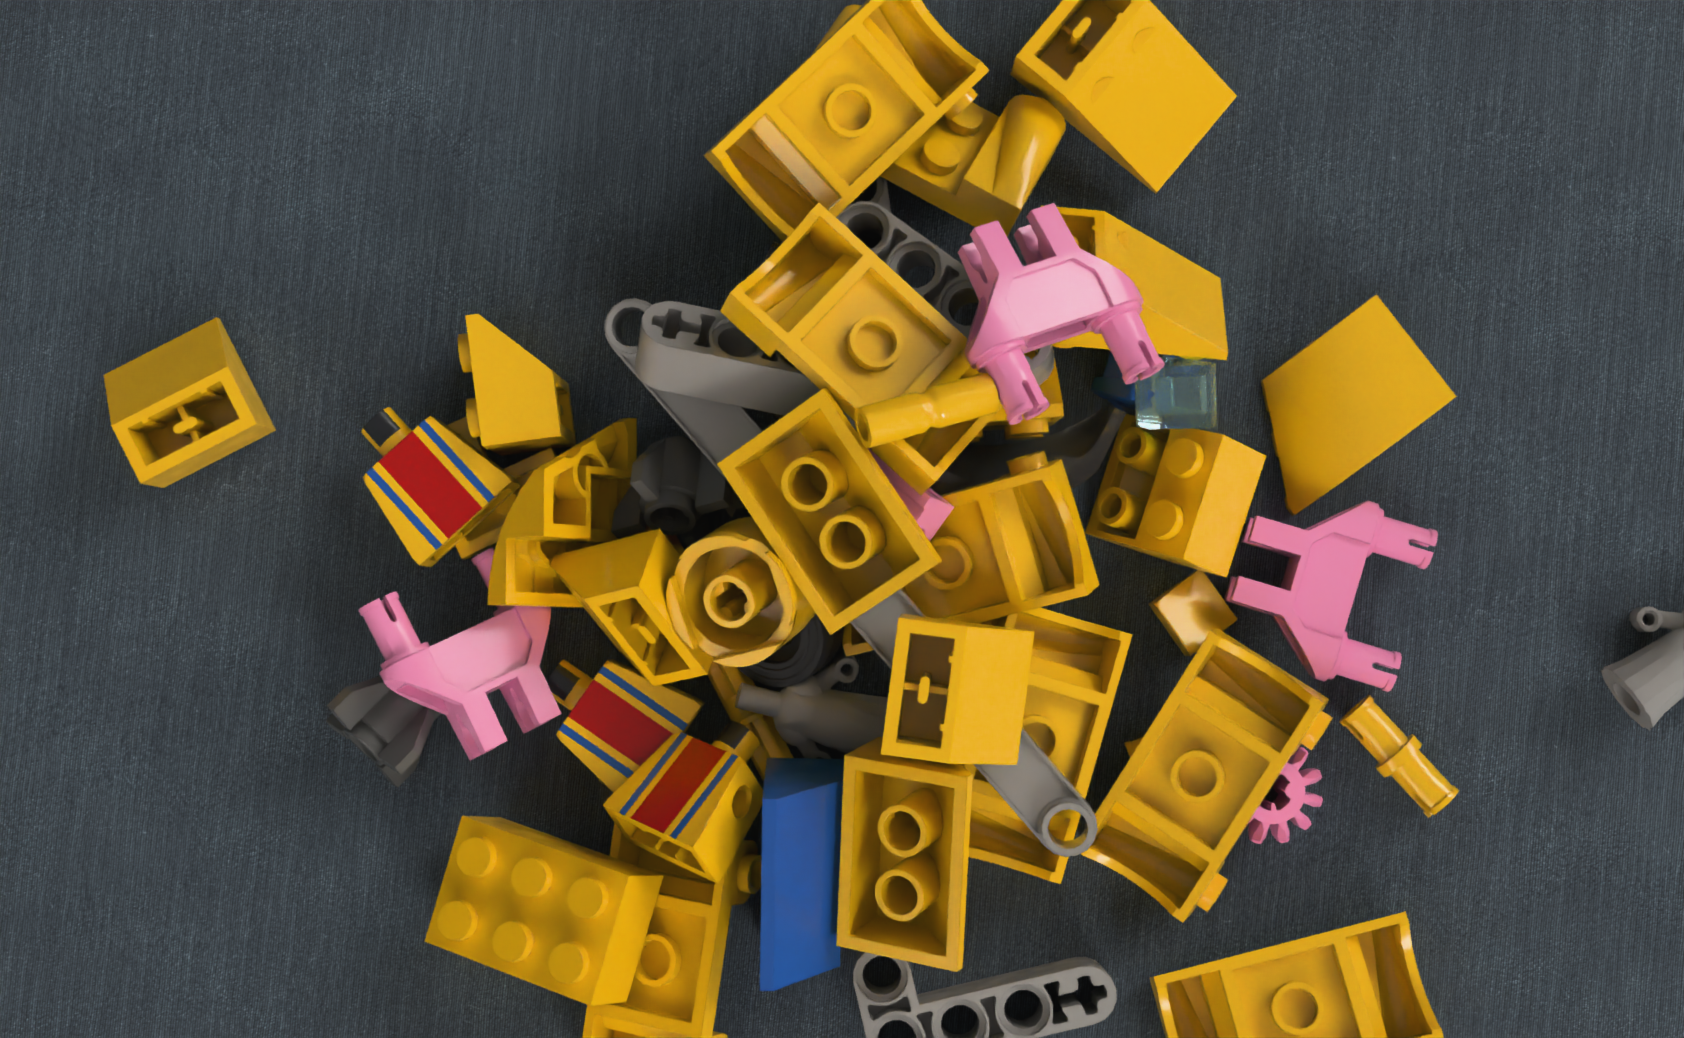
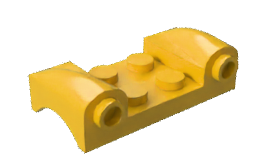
M867 0L830 38L703 156L778 238L784 242L818 203L822 204L832 215L837 217L937 120L944 115L950 121L961 113L978 96L972 87L990 70L981 60L964 49L943 29L922 0Z
M853 4L846 6L814 52L862 5ZM1024 94L1014 96L1008 102L1000 117L971 102L950 121L943 115L892 163L880 177L974 227L998 220L1008 237L1065 133L1066 122L1053 104L1041 97Z
M820 203L807 214L795 230L763 264L729 293L720 310L725 317L769 357L776 351L780 352L820 390L827 387L840 408L854 421V413L857 407L912 392L923 393L930 387L981 374L977 369L971 368L965 356L967 338ZM1000 400L998 411L1003 407ZM997 412L943 428L931 427L924 433L875 446L871 451L921 496L938 480Z
M1045 450L1026 454L1007 461L1010 472L1008 474L1002 475L993 481L940 495L954 506V509L930 540L942 562L901 588L926 617L982 623L1087 596L1100 585L1062 459L1048 461ZM851 623L844 626L842 645L846 657L874 650Z
M1041 607L978 623L1034 631L1022 728L1085 799L1133 634ZM961 764L973 774L968 857L1005 866L1061 884L1069 857L1056 855L1047 849L974 764ZM1070 809L1057 812L1050 819L1048 826L1050 833L1059 840H1074L1081 814Z
M1220 629L1211 630L1095 813L1098 829L1095 841L1081 855L1109 867L1138 885L1182 923L1192 914L1197 906L1208 912L1229 881L1219 874L1225 863L1224 860L1290 757L1301 744L1312 751L1332 721L1333 717L1323 712L1329 699Z
M614 822L609 856L664 875L627 1002L595 1006L587 1005L582 1038H728L727 1034L713 1031L731 907L732 905L744 904L750 895L755 894L761 887L762 856L758 855L756 842L752 839L744 838L725 875L717 884L628 842Z
M1406 911L1149 978L1166 1038H1444L1419 975Z

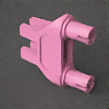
M1055 203L1032 209L1026 216L1030 225L1020 227L1014 233L1015 240L1027 264L1026 266L1021 264L998 220L974 227L970 233L973 242L961 246L958 251L979 300L968 335L965 356L971 368L977 369L980 373H988L992 377L997 388L999 400L1006 412V419L1010 425L1020 423L1023 420L1022 414L1025 420H1029L1038 416L1050 406L1048 399L1044 397L1024 353L1091 331L1095 334H1102L1123 375L1122 378L1126 385L1135 383L1138 377L1140 381L1146 379L1165 366L1139 315L1143 310L1142 304L1144 300L1137 286L1125 273L1115 266L1079 248Z
M1368 500L1305 529L1260 516L1248 518L1241 542L1288 556L1289 561L1283 581L1279 588L1242 576H1232L1224 601L1271 615L1303 667L1314 679L1325 682L1327 679L1332 680L1336 675L1389 692L1396 682L1397 675L1374 669L1372 664L1399 670L1402 659L1401 653L1349 639L1348 633L1345 631L1366 558L1373 552L1416 565L1418 568L1425 570L1430 564L1434 552L1411 546L1409 542L1423 547H1429V545L1434 547L1437 543L1438 532L1431 528L1425 529L1384 516V510L1379 508L1378 503Z
M493 547L471 559L473 565L477 567L487 589L495 551ZM397 591L385 595L383 600L378 598L358 610L360 615L363 616L385 660L380 665L382 671L379 672L384 684L395 693L446 715L470 761L508 741L487 694L500 689L523 734L562 714L540 668L551 620V607L496 606L497 610L493 612L494 617L432 646L428 642H420L399 600L400 597Z

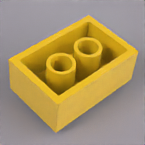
M462 816L424 942L589 1006L627 1002L664 875L502 817Z

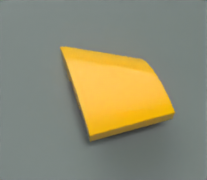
M1377 294L1261 380L1266 410L1270 413L1273 428L1271 435L1275 455L1279 458L1286 497L1284 498L1286 509L1292 516L1296 515L1371 462L1457 397Z
M636 418L617 420L533 471L519 491L500 531L492 559L487 605L584 608L551 568L550 563L555 555L618 539L611 532L613 513L618 506V479L631 478L632 465L637 459Z

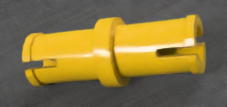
M1367 695L1340 719L1339 723L1346 727L1378 761L1375 766L1377 771L1384 778L1391 775L1420 806L1428 818L1442 810L1458 794L1459 790L1454 785H1451L1421 753L1419 749L1422 743L1413 734L1407 737L1380 709L1371 695Z

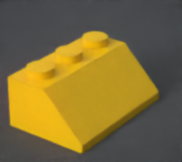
M827 387L821 389L717 463L830 635L942 562V559L868 448L862 444L858 433Z
M877 737L844 755L836 946L958 972L963 968L973 774L961 764L882 755L883 737Z

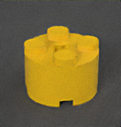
M752 517L732 520L686 548L679 557L680 560L677 563L673 576L669 578L666 589L669 617L680 638L693 650L699 647L705 653L715 657L713 662L728 667L750 666L765 660L797 635L816 614Z

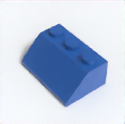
M767 758L762 798L760 991H775L840 967L841 947L836 946L844 759Z

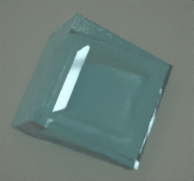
M1159 356L1163 359L1165 366L1146 379L1140 381L1138 377V380L1135 382L1137 427L1146 429L1213 428L1217 426L1216 363Z

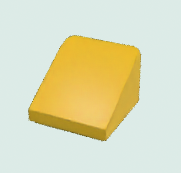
M1200 570L1194 571L1148 604L1184 656L1195 654L1211 630L1218 628L1224 631L1238 620L1205 572Z

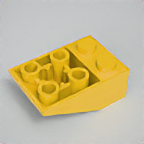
M1062 0L1016 55L1010 74L1037 97L1044 98L1052 103L1067 122L1155 194L1237 97L1150 0Z
M1057 207L1079 248L1115 266L1125 273L1137 286L1144 300L1142 304L1143 310L1139 315L1158 354L1174 355L1188 360H1200L1203 358L1227 360L1228 345L1220 277L1105 211ZM1091 331L1052 344V346L1057 348L1086 347L1110 350L1102 334H1095Z

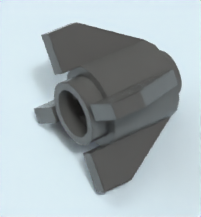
M673 436L655 441L633 462L630 479L631 487L614 510L611 532L619 539L645 531L647 524L652 530L660 528L666 535L681 534V540L689 547L710 533L706 513L730 507L732 486L690 439Z
M381 676L345 687L327 705L333 714L326 722L333 730L348 740L350 739L361 752L376 763L375 765L388 781L398 788L416 770L431 726L441 713L395 693L384 684Z

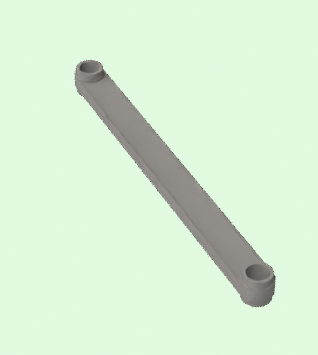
M633 298L622 300L612 307L606 316L604 330L605 337L611 348L640 380L635 371L637 346L629 347L624 343L621 338L620 328L622 321L627 315L638 311L645 312L652 304ZM640 380L725 479L726 477L717 463L764 431L744 407L658 390ZM902 589L850 622L891 670L898 617L901 613L925 616ZM1023 728L1021 730L1017 765L974 764L1040 842L1052 853L1064 857L1077 856L1088 850L1095 841L1098 830L1097 821L1089 803ZM1067 809L1079 812L1086 820L1085 829L1079 837L1074 840L1063 841L1050 833L1048 826L1054 814Z

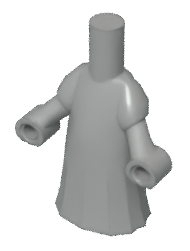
M1650 606L1633 609L1630 612L1629 621L1637 632H1653L1659 627L1671 629L1672 631L1626 658L1603 667L1601 670L1603 679L1615 699L1634 721L1649 731L1663 714L1684 697V610L1681 613L1657 610ZM1644 615H1646L1648 618V622L1646 625L1643 623Z
M844 652L838 654L829 666L816 675L810 676L801 683L786 686L780 692L741 683L736 697L735 708L773 717L775 728L783 741L791 746H797L804 758L822 757L824 759H831L826 747L849 753L877 737H883L888 698L831 689L838 681L843 683L854 681L858 674L859 665L854 656L846 657ZM844 664L851 665L848 671H841V667Z

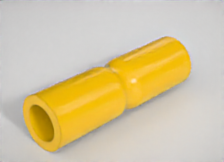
M981 373L930 387L923 393L912 392L857 407L854 413L855 426L862 444L866 448H871L924 433L931 427L943 428L996 413L999 409V396L992 377L988 373Z

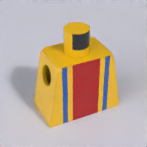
M387 407L369 420L361 430L364 437L383 456L365 473L363 480L409 554L419 566L432 567L521 486L512 475L445 423L432 416H429L414 430H411L391 407Z
M563 659L547 680L555 700L571 710L557 731L556 736L613 793L671 735L681 732L685 733L705 704L697 697L671 685L652 686L638 670L613 659L607 660L594 679Z
M729 721L712 745L682 732L671 735L605 801L603 807L628 842L718 884L725 875L762 807L763 789L747 765L748 760L760 746V741L751 730L736 721Z

